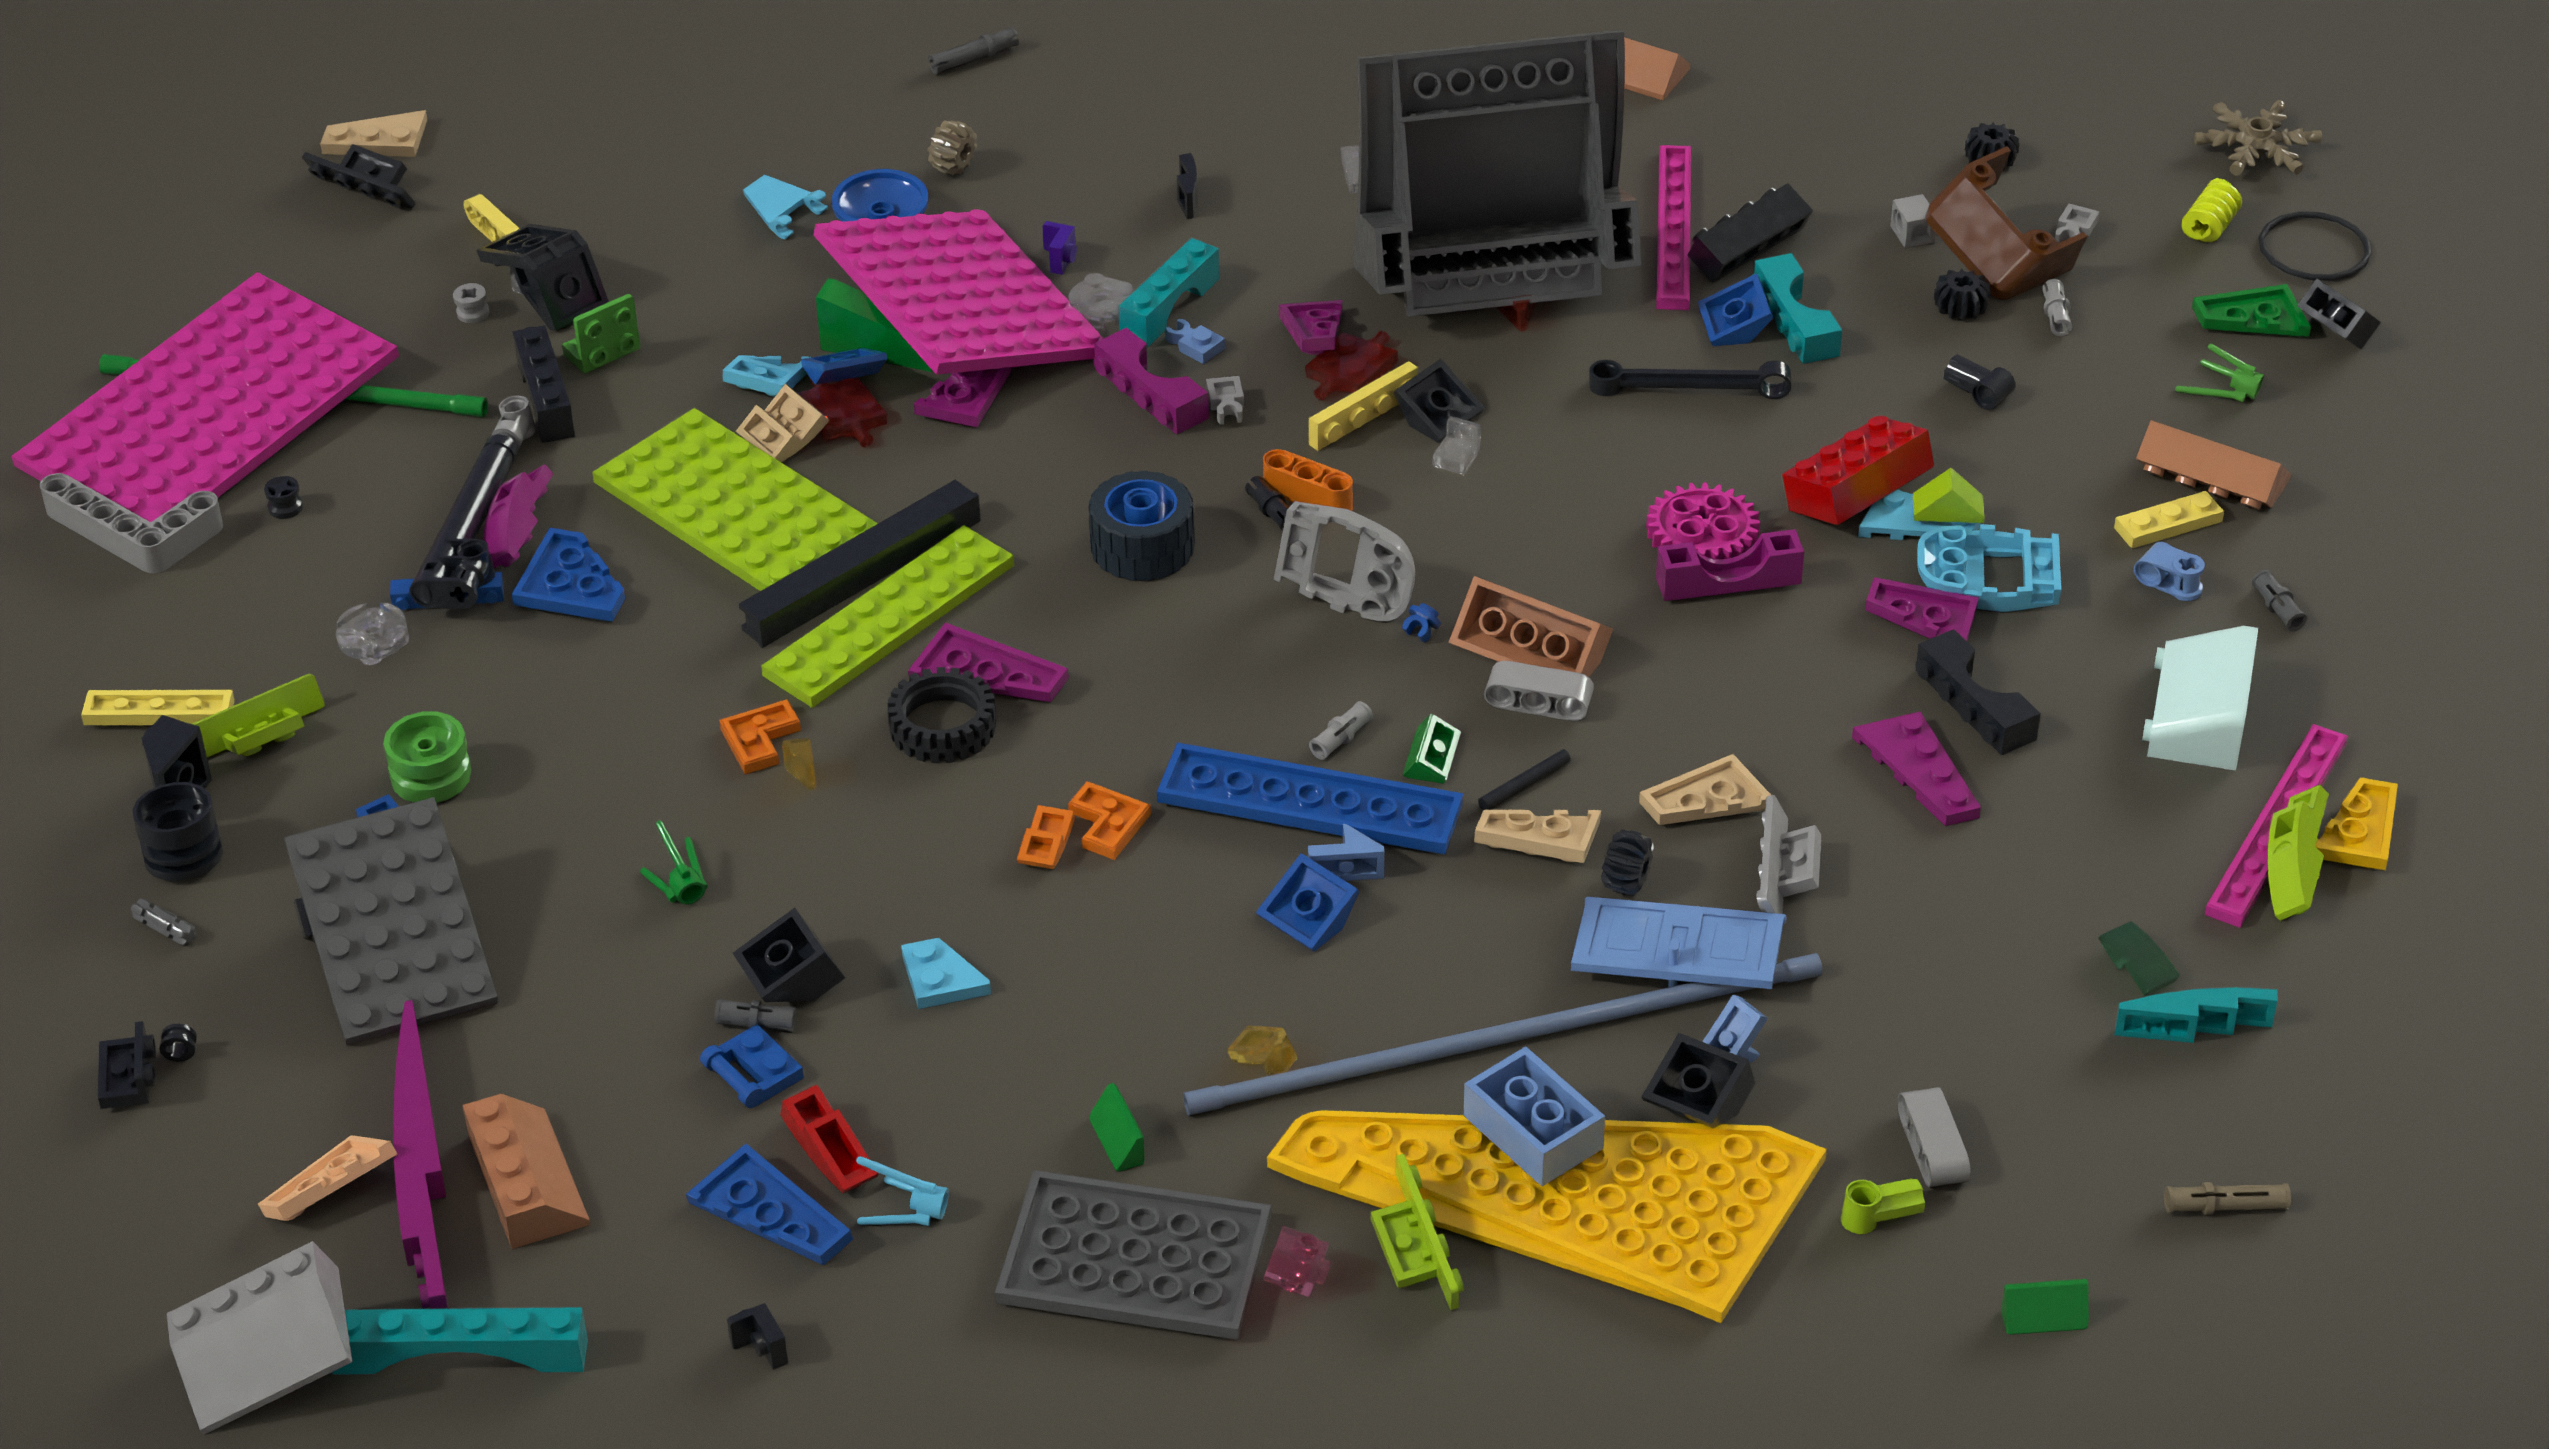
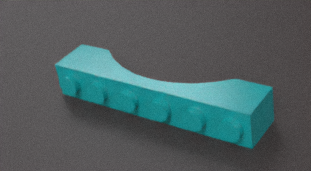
M583 1308L345 1310L352 1362L333 1371V1374H376L384 1368L408 1358L446 1352L480 1353L502 1357L527 1365L540 1372H584L588 1337Z

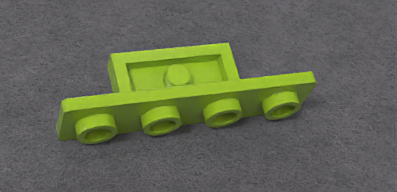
M309 673L192 724L200 727L207 757L226 749L236 755L249 756L259 752L262 749L261 745L272 740L280 742L293 737L295 730L305 727L301 717L323 708L325 702L315 676Z
M1404 1153L1397 1155L1395 1173L1406 1201L1371 1212V1222L1398 1289L1437 1277L1450 1310L1459 1308V1293L1464 1292L1461 1275L1457 1268L1451 1269L1447 1261V1257H1450L1449 1247L1444 1234L1437 1235L1432 1223L1436 1222V1217L1430 1200H1423L1419 1189L1422 1188V1182L1417 1167L1415 1165L1409 1166Z

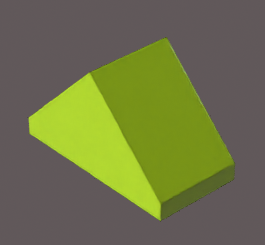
M1949 468L1913 493L1914 521L1984 523L1983 495L1952 468Z

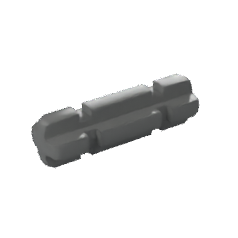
M140 898L136 904L131 906L134 919L168 938H173V941L183 946L188 945L196 937L195 927L192 924L180 920L181 918L157 905L154 906V903L145 898Z

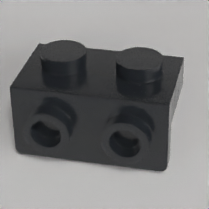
M143 1021L135 1022V1037L99 1041L98 1101L100 1109L149 1103V1087L156 1085L154 1065L149 1063V1058H156L154 1035L146 1034Z

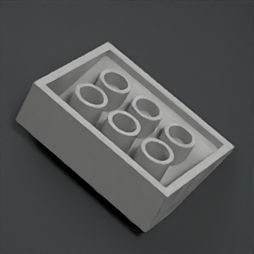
M313 1241L167 1313L170 1346L199 1429L204 1435L352 1362L339 1268Z

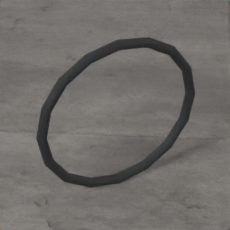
M2297 211L2280 215L2264 226L2258 238L2261 253L2271 265L2289 275L2308 280H2316L2317 278L2318 280L2332 281L2352 276L2366 266L2372 254L2369 239L2358 226L2339 216L2323 212ZM2295 218H2320L2339 223L2353 231L2363 242L2365 253L2360 263L2349 270L2333 274H2311L2292 269L2277 261L2267 250L2265 238L2271 228L2283 221Z

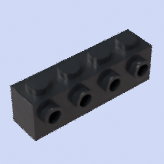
M1789 183L1777 190L1773 187L1765 192L1761 199L1755 203L1749 201L1744 204L1738 213L1733 216L1727 214L1722 217L1711 229L1708 230L1706 227L1701 229L1692 239L1694 243L1688 253V257L1713 283L1802 230L1813 209Z

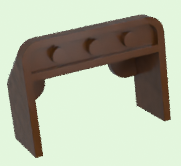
M2007 146L1967 164L1930 203L1925 215L1930 227L1969 271L1975 270L1976 275L1985 276L1986 282L1990 284V295L2001 300L2013 298L2072 270L2087 239V235L2084 232L2060 243L2050 233L2040 229H2034L2022 234L1985 191L1996 185L2011 152Z

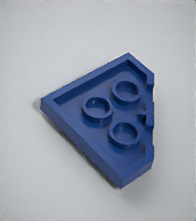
M549 528L514 589L512 600L513 605L613 622L625 601V593L619 581H615L610 575L608 566L599 554L592 551L589 541L583 533Z

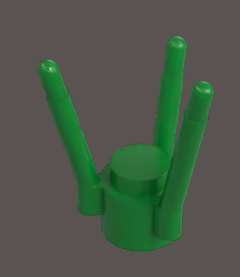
M658 820L656 826L677 867L669 874V886L645 867L640 869V873L665 893L671 903L677 900L685 905L695 903L705 894L708 885L702 876L692 839L686 837L684 840L691 865L690 868L683 862L663 822Z

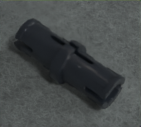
M1252 477L1250 480L1257 489L1255 490L1247 482L1245 491L1259 504V510L1266 517L1270 516L1283 531L1286 512L1289 508L1285 497L1279 491H1274L1263 477Z

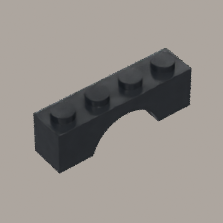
M546 326L527 327L522 330L512 331L517 364L523 383L526 382L541 442L545 443L575 437L571 404Z
M1953 629L1918 644L1915 667L1920 678L1926 680L1938 692L1939 696L1944 701H1947L1960 714L1961 718L1969 723L1982 736L1983 740L1990 744L2000 755H2004L2037 740L2041 713L2019 692H1995L1975 683L1971 679L1975 649L1959 633Z

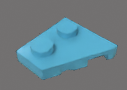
M738 355L723 369V382L734 384L742 389L761 391L768 396L775 397L785 384L793 388L807 375V372L802 367L801 361L798 364L781 363V356L757 357ZM802 356L801 359L810 358V357H808V356Z

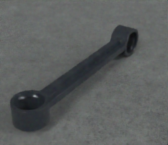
M1599 360L1594 362L1589 368V388L1593 393L1600 396L1615 395L1622 388L1758 389L1759 393L1765 398L1781 399L1791 391V369L1781 361H1768L1761 365L1759 370L1623 369L1616 361ZM1770 376H1780L1785 381L1779 384H1769L1764 379Z

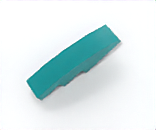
M2238 987L2192 989L2155 994L2121 1002L2118 1006L2114 1036L2194 1043L2195 1032L2233 1035L2235 1024L2272 1028L2278 1002L2277 989Z

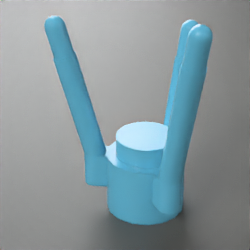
M861 1156L856 1159L858 1164L885 1175L884 1182L886 1184L912 1192L910 1209L917 1212L916 1214L859 1217L857 1219L859 1225L917 1223L929 1226L931 1218L940 1220L943 1218L948 1204V1188L937 1186L936 1183L922 1181Z

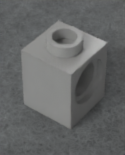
M1923 194L1893 200L1890 226L1904 248L1935 243L1936 232L1930 227L1925 218L1930 204Z

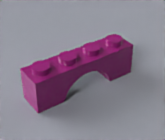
M1124 328L1094 343V366L1096 371L1101 376L1106 377L1116 385L1119 391L1127 394L1140 408L1147 410L1160 424L1168 427L1176 435L1209 419L1208 392L1188 376L1164 378L1147 372V343L1128 328Z
M1796 529L1761 533L1750 549L1729 559L1705 557L1696 550L1693 542L1658 546L1656 580L1664 601L1802 584L1804 549Z

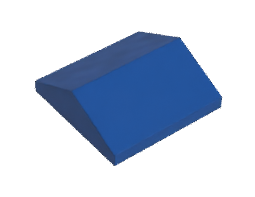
M1754 274L1698 301L1706 330L1713 346L1750 343L1773 319L1758 274Z
M859 348L801 359V364L814 384L818 385L876 374L886 362L887 355L886 352Z
M1300 853L1255 913L1315 952L1343 929L1360 891Z

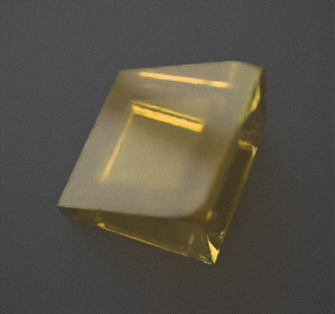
M809 738L783 741L782 749L785 768L809 790L815 789L816 779L811 740Z

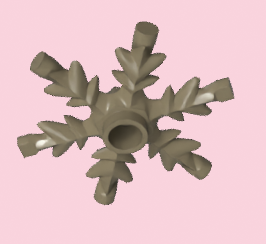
M2276 100L2270 111L2261 109L2262 117H2253L2249 120L2248 117L2242 118L2239 109L2232 112L2227 108L2226 104L2220 102L2213 106V111L2221 115L2217 117L2218 121L2227 123L2228 128L2240 132L2236 133L2224 129V132L2215 129L2208 130L2209 133L2195 132L2194 144L2212 143L2214 148L2227 143L2228 147L2234 143L2242 145L2234 149L2236 153L2228 157L2229 160L2235 161L2230 166V172L2235 176L2240 175L2246 165L2254 167V158L2259 159V155L2268 152V159L2274 157L2277 167L2284 163L2292 173L2298 175L2304 168V165L2296 160L2299 156L2288 151L2289 148L2277 145L2276 143L2279 142L2288 146H2292V144L2306 146L2308 145L2307 142L2321 143L2322 131L2303 132L2304 129L2302 127L2288 132L2287 128L2282 132L2273 130L2282 125L2279 122L2287 119L2286 115L2281 114L2286 108L2285 103L2281 100Z

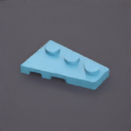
M1897 489L1872 504L1859 526L1858 537L1871 538V533L1890 534L1891 540H1903L1904 535L1922 536L1927 531L1941 526L1961 525L1966 531L1978 530L1981 523L1914 521L1913 494Z

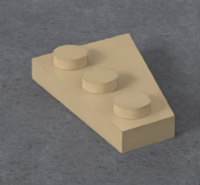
M1484 810L1475 829L1474 842L1485 844L1492 848H1506L1522 851L1529 855L1558 858L1565 862L1584 863L1600 824L1601 810H1588L1587 816H1568V810H1554L1553 815L1535 816L1529 810Z

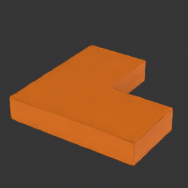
M788 699L719 720L720 730L744 774L778 765L779 755L771 740L801 731L800 720Z
M1088 781L1068 803V809L1074 811V815L1094 822L1082 838V848L1112 860L1118 857L1151 815L1150 804Z

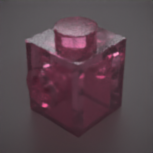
M1283 1226L1270 1256L1263 1280L1278 1285L1288 1292L1309 1297L1315 1282L1323 1285L1331 1261L1324 1258L1329 1243L1319 1240L1312 1234L1301 1233Z

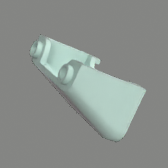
M2243 625L2166 641L2165 648L2157 647L2154 669L2161 670L2154 717L2153 720H2145L2142 741H2149L2148 757L2236 771L2247 712L2258 634L2257 627Z

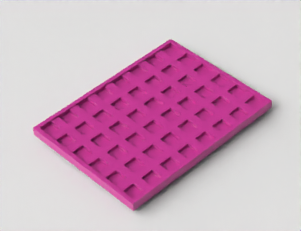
M974 209L971 212L960 213L948 211L943 214L934 215L916 214L909 217L889 216L883 219L861 218L858 221L845 222L833 220L829 223L815 225L814 237L936 375L1095 359L1094 343L1104 339L1041 272L1035 263L1027 257L1020 247L983 210Z

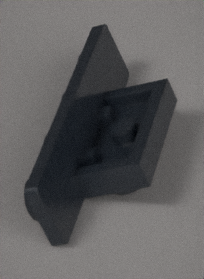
M354 144L351 145L340 165L307 152L302 156V159L309 166L308 171L322 180H325L326 177L331 178L338 185L346 189H350L351 186L358 188L364 195L370 198L382 197L387 203L397 208L403 205L413 209L416 204L403 188L397 186L407 170V167L400 161Z

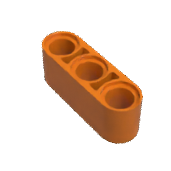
M1282 449L1268 451L1263 456V478L1274 491H1279L1285 497V500L1293 503L1297 501L1353 510V479L1347 473Z

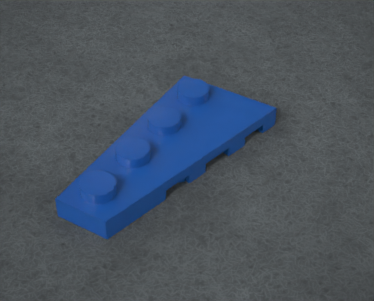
M748 1144L743 1145L686 1193L689 1204L821 1265H825L854 1240L850 1229Z

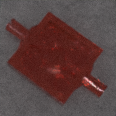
M1380 330L1372 339L1364 340L1351 334H1340L1336 340L1335 350H1324V353L1318 354L1305 366L1306 378L1321 383L1314 390L1315 397L1318 400L1321 398V401H1324L1333 391L1354 393L1382 377L1398 362V351L1384 346L1390 340L1389 335L1385 331L1382 332Z
M859 378L845 379L833 384L823 383L815 385L811 379L810 382L814 388L799 392L798 394L829 419V422L819 432L825 441L838 437L852 436L858 440L862 447L866 448V445L869 447L874 439L868 433V430L886 425L887 413Z

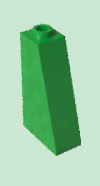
M828 278L816 296L821 350L837 353L867 348L886 352L887 360L885 363L928 372L933 371L863 291L835 279Z

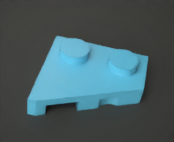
M940 938L901 945L902 957L918 1009L991 994L989 979Z

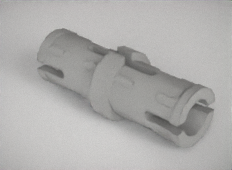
M2050 279L2046 281L2047 285L2043 284L2042 287L2045 297L2044 312L2049 317L2051 332L2056 336H2065L2068 334L2067 329L2069 331L2072 330V323L2069 317L2071 310L2070 302L2065 298L2063 283L2058 279Z
M1358 701L1341 717L1336 716L1331 719L1328 727L1309 742L1312 754L1318 759L1324 760L1341 744L1346 745L1351 742L1355 737V733L1373 719L1370 707L1366 703ZM1344 725H1347V726H1348V727H1347L1343 732H1341L1338 736H1335V735H1334V734H1335L1339 729H1341Z

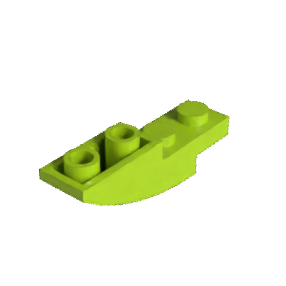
M2320 784L2290 797L2286 808L2273 813L2268 841V878L2274 914L2280 921L2295 914L2300 915L2310 908L2313 901L2314 891L2324 855L2315 844L2329 796L2328 792Z

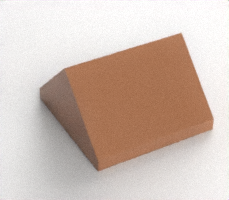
M1624 37V89L1664 100L1690 70V63L1677 53Z

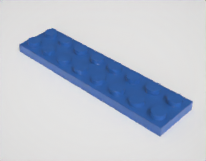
M1177 742L1158 787L1157 802L1343 836V824H1347L1379 843L1446 855L1463 805V793Z

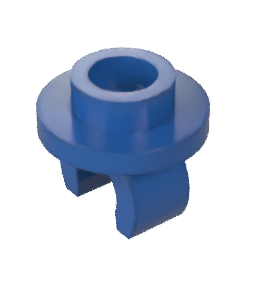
M1421 603L1419 606L1411 605L1408 612L1412 616L1405 619L1402 629L1407 635H1410L1415 627L1422 626L1417 636L1425 643L1431 637V628L1439 629L1441 621L1437 618L1439 613L1424 603Z

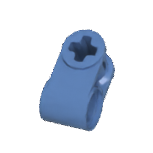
M2156 542L2134 565L2136 578L2148 587L2156 588L2183 601L2196 600L2202 594L2203 586L2200 582V575L2205 570V563L2197 555L2179 550L2165 542Z

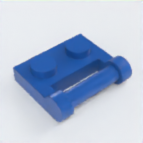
M758 1024L720 1046H708L700 1055L701 1064L708 1070L719 1074L739 1094V1100L747 1108L758 1106L804 1078L803 1067ZM734 1060L757 1084L745 1079L729 1062Z

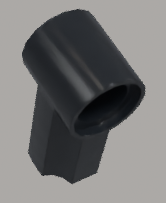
M1958 354L1950 359L1948 366L1944 370V380L1971 393L1976 404L1986 410L1994 408L2014 392L2016 388L2014 377L2006 369L1998 367L1990 371Z

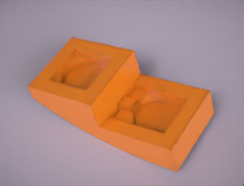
M1038 805L1031 828H1026L1017 856V863L1054 869L1069 839L1075 821L1074 811Z

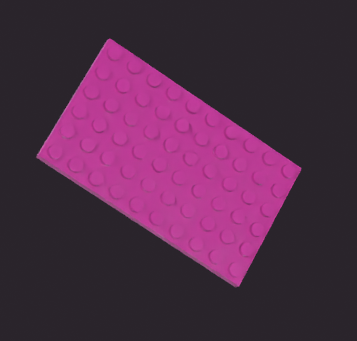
M256 272L13 454L11 458L16 468L39 481L50 474H66L147 521L152 522L195 492L210 491L215 493L217 498L398 358V348L385 339Z

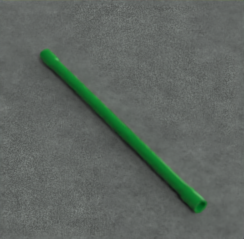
M103 354L100 358L99 370L101 374L119 376L139 360L132 357ZM362 385L344 399L447 411L458 415L485 417L488 411V399L486 397L461 394L446 395Z

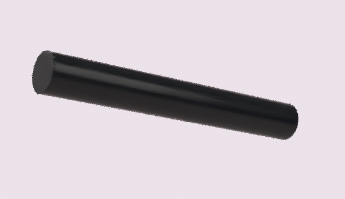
M1562 749L1478 799L1479 806L1482 810L1493 808L1571 761L1569 753Z

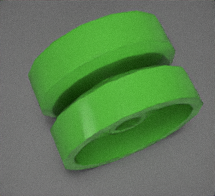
M422 711L403 717L395 722L385 733L383 746L388 762L390 782L394 792L404 800L418 802L434 797L436 803L445 801L462 792L470 782L472 769L467 753L466 735L462 724L453 716L438 711Z

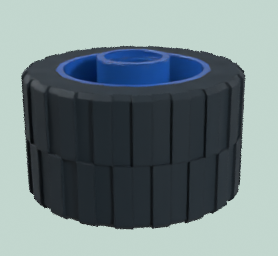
M1130 471L1113 476L1109 480L1102 482L1091 494L1088 505L1090 548L1094 561L1104 571L1127 580L1149 581L1151 579L1167 577L1171 573L1174 574L1190 561L1189 558L1193 556L1195 545L1194 503L1192 494L1178 479L1160 472Z

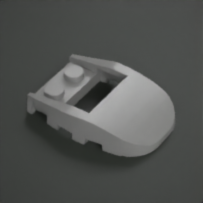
M1295 501L1286 512L1274 580L1281 582L1285 577L1299 584V593L1311 599L1317 596L1331 603L1330 609L1344 613L1348 609L1360 612L1362 618L1375 621H1391L1398 618L1406 610L1411 600L1415 582V565L1406 543L1398 535L1382 525L1348 509ZM1329 522L1344 525L1347 530L1361 533L1351 584L1314 573L1323 524L1327 525Z

